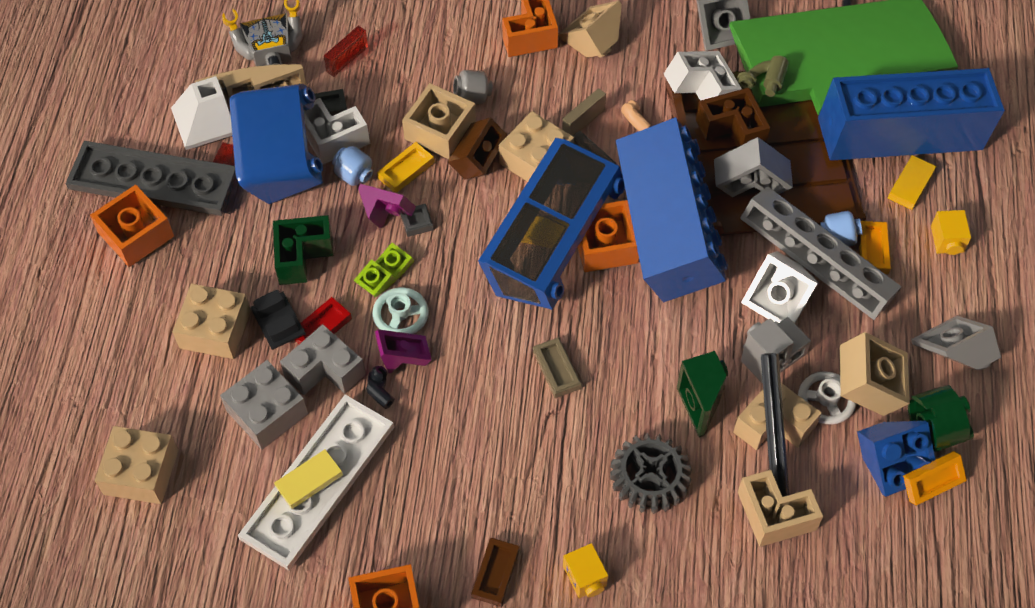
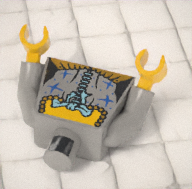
M284 0L285 8L290 13V17L285 13L239 23L240 28L236 24L238 13L234 9H232L235 17L233 21H228L223 12L222 20L226 26L230 27L231 31H229L235 50L248 61H253L255 66L282 65V63L290 62L292 60V52L297 49L302 39L301 19L297 15L301 6L299 0H296L297 4L293 8L288 7V0Z

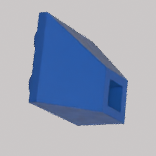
M926 421L882 422L857 431L862 458L882 495L885 497L906 489L903 475L935 460L929 424Z

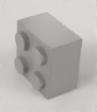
M268 360L220 395L226 411L261 450L308 414L304 398Z

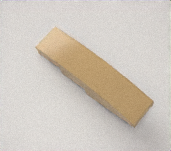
M301 64L247 67L215 74L195 81L199 82L217 76L224 97L227 96L229 101L232 95L242 91L295 84L306 85L304 70Z

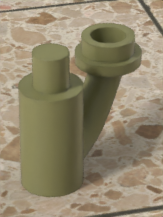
M773 56L771 60L757 64L748 72L739 73L737 81L742 89L749 87L751 90L756 85V77L767 72L763 83L766 88L765 94L773 97L776 91L782 88L789 61L783 56Z

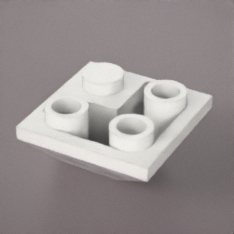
M217 76L192 83L171 107L186 150L232 136L231 115Z

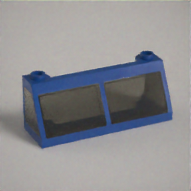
M554 139L478 260L496 296L553 310L557 301L562 298L564 293V285L560 276L608 195L612 199H617L625 190L623 175L618 165L565 139Z

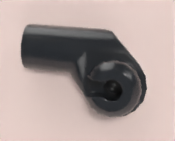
M375 366L369 372L366 390L384 409H388L394 403L395 398L385 390L387 370L382 366Z

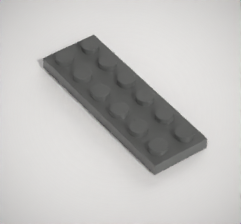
M84 141L65 184L69 190L115 198L136 184L155 205L222 216L236 180L235 166Z

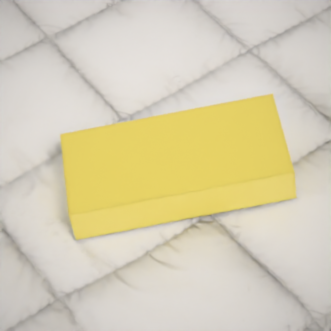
M324 449L274 482L290 508L294 509L343 476V474L326 449Z

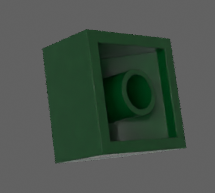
M715 351L683 360L677 383V390L698 437L705 435L720 403L722 392L725 389V380L728 377L727 366L723 360H719Z

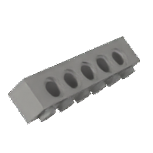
M768 186L750 200L740 218L873 320L889 306L902 287Z

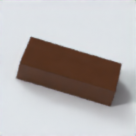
M490 537L471 592V598L499 607L502 606L520 546Z

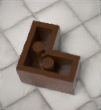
M749 87L699 101L696 122L705 140L731 134L737 148L757 137L767 143L770 126Z

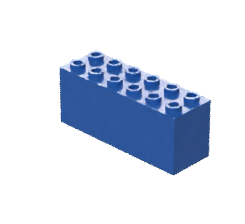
M982 68L835 77L832 79L819 113L818 121L829 159L845 160L983 150L1005 110L990 69Z
M677 117L617 139L616 145L645 282L662 302L725 282L724 270L728 269L724 255L719 252L718 246L722 245L719 232L717 229L714 230L713 223L717 220L713 208L708 204V200L711 199L709 188L706 183H703L702 177L706 176L702 162L698 161L697 157L701 152L696 139L692 140L688 127L686 125L682 126Z

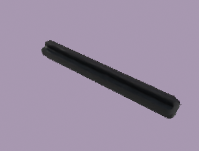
M764 353L761 355L769 470L773 473L782 497L790 494L779 355L777 353Z

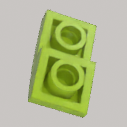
M391 243L376 262L372 259L354 279V282L376 298L405 273L414 263V259L394 243Z

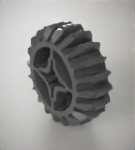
M648 432L644 435V440L641 441L635 435L632 444L625 441L622 445L623 450H616V459L611 461L610 467L613 470L610 472V479L615 481L612 486L613 490L620 491V501L629 498V508L638 504L640 505L639 511L641 513L645 511L646 507H651L652 513L655 514L657 513L658 506L666 512L669 510V503L676 506L679 504V497L686 496V487L690 486L691 483L689 475H691L692 468L687 465L688 455H681V445L672 448L673 441L671 438L664 443L661 441L662 437L659 434L655 440H652ZM631 462L635 465V470L637 471L635 479L632 481L626 471ZM668 466L671 467L675 476L672 484L666 481L667 477L664 474Z

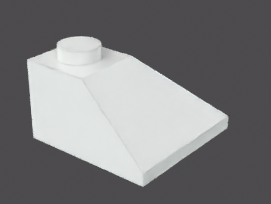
M775 251L767 255L741 303L764 317L771 318L774 322H781L789 317L796 323L818 282L802 265Z

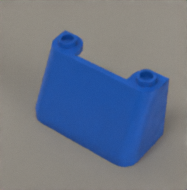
M304 84L242 91L230 97L236 178L244 190L267 204L274 203L323 183L322 162L318 157L308 152L304 110L312 109L315 102V94L310 87Z

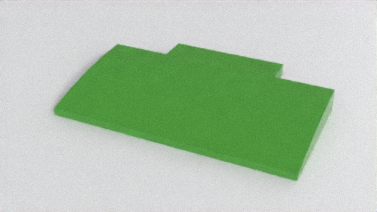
M886 0L731 21L729 24L745 72H748L761 62L771 60L773 56H783L789 61L782 88L776 91L773 97L765 94L766 88L763 83L767 72L756 77L757 82L752 88V92L759 107L812 100L817 115H819L832 79L835 77L958 69L957 62L945 37L922 0Z

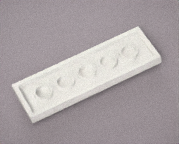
M344 395L283 475L285 476L326 449L341 469L343 476L294 509L290 508L277 488L274 487L238 534L239 539L285 569L290 570L394 429V423L351 397Z

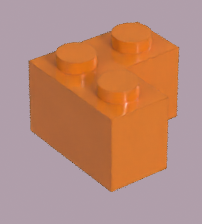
M521 0V15L502 18L503 41L508 57L558 48V26L549 0Z

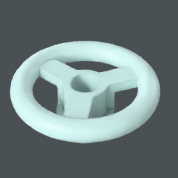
M399 287L390 289L380 295L374 304L372 314L373 320L380 330L415 334L425 325L428 319L429 308L425 298L419 292L410 288ZM410 298L414 299L419 305L411 306ZM385 302L388 304L389 312L392 314L389 326L381 317V309ZM420 314L418 320L413 325L398 329L402 320H405L410 315Z

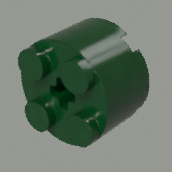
M943 385L911 397L913 399L907 405L909 420L928 422L934 452L974 438V432L967 413H970L969 402L965 396L959 397L950 385Z

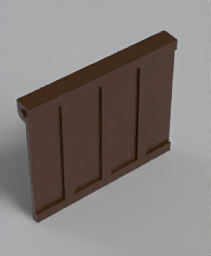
M736 71L732 73L737 80L738 74L745 71ZM666 79L665 85L672 117H677L682 126L686 125L688 127L692 140L696 139L701 154L697 155L698 161L702 162L706 176L702 177L703 183H706L709 188L711 199L708 200V204L713 208L717 220L713 223L714 230L717 229L720 236L757 232L740 218L750 200L761 191L753 187L731 197L716 187L714 159L737 148L731 134L705 140L696 122L700 101L697 94L674 93ZM806 100L759 107L770 126L767 144L789 159L791 163L793 188L779 195L819 225L821 222H824L826 215L850 211L854 219L860 218V221H865L866 214L862 209L849 160L829 159L818 121L819 115H817L813 101Z

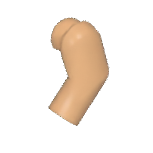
M630 100L622 106L623 116L638 131L649 128L651 124L638 112L640 110L639 104L634 100Z

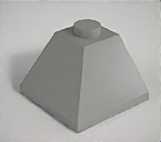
M696 0L705 51L734 45L735 41L729 24L731 21L750 19L748 0Z
M955 316L911 339L912 344L976 370L988 368L992 362L1001 358L993 327L960 316Z

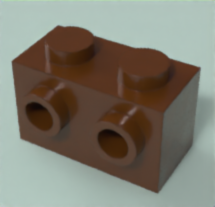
M491 117L473 122L447 162L464 179L480 177L486 173L499 151V144L508 135Z

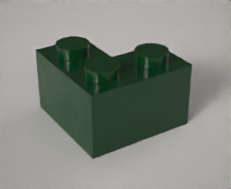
M329 215L273 221L274 266L279 285L307 283L306 259L334 256L333 235Z

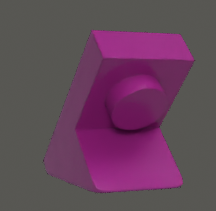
M364 184L359 185L358 190L367 217L379 228L384 226L389 213L400 216L401 213L413 215L416 206L404 195Z
M380 329L375 332L380 356L389 374L402 363L426 366L432 360L426 336Z

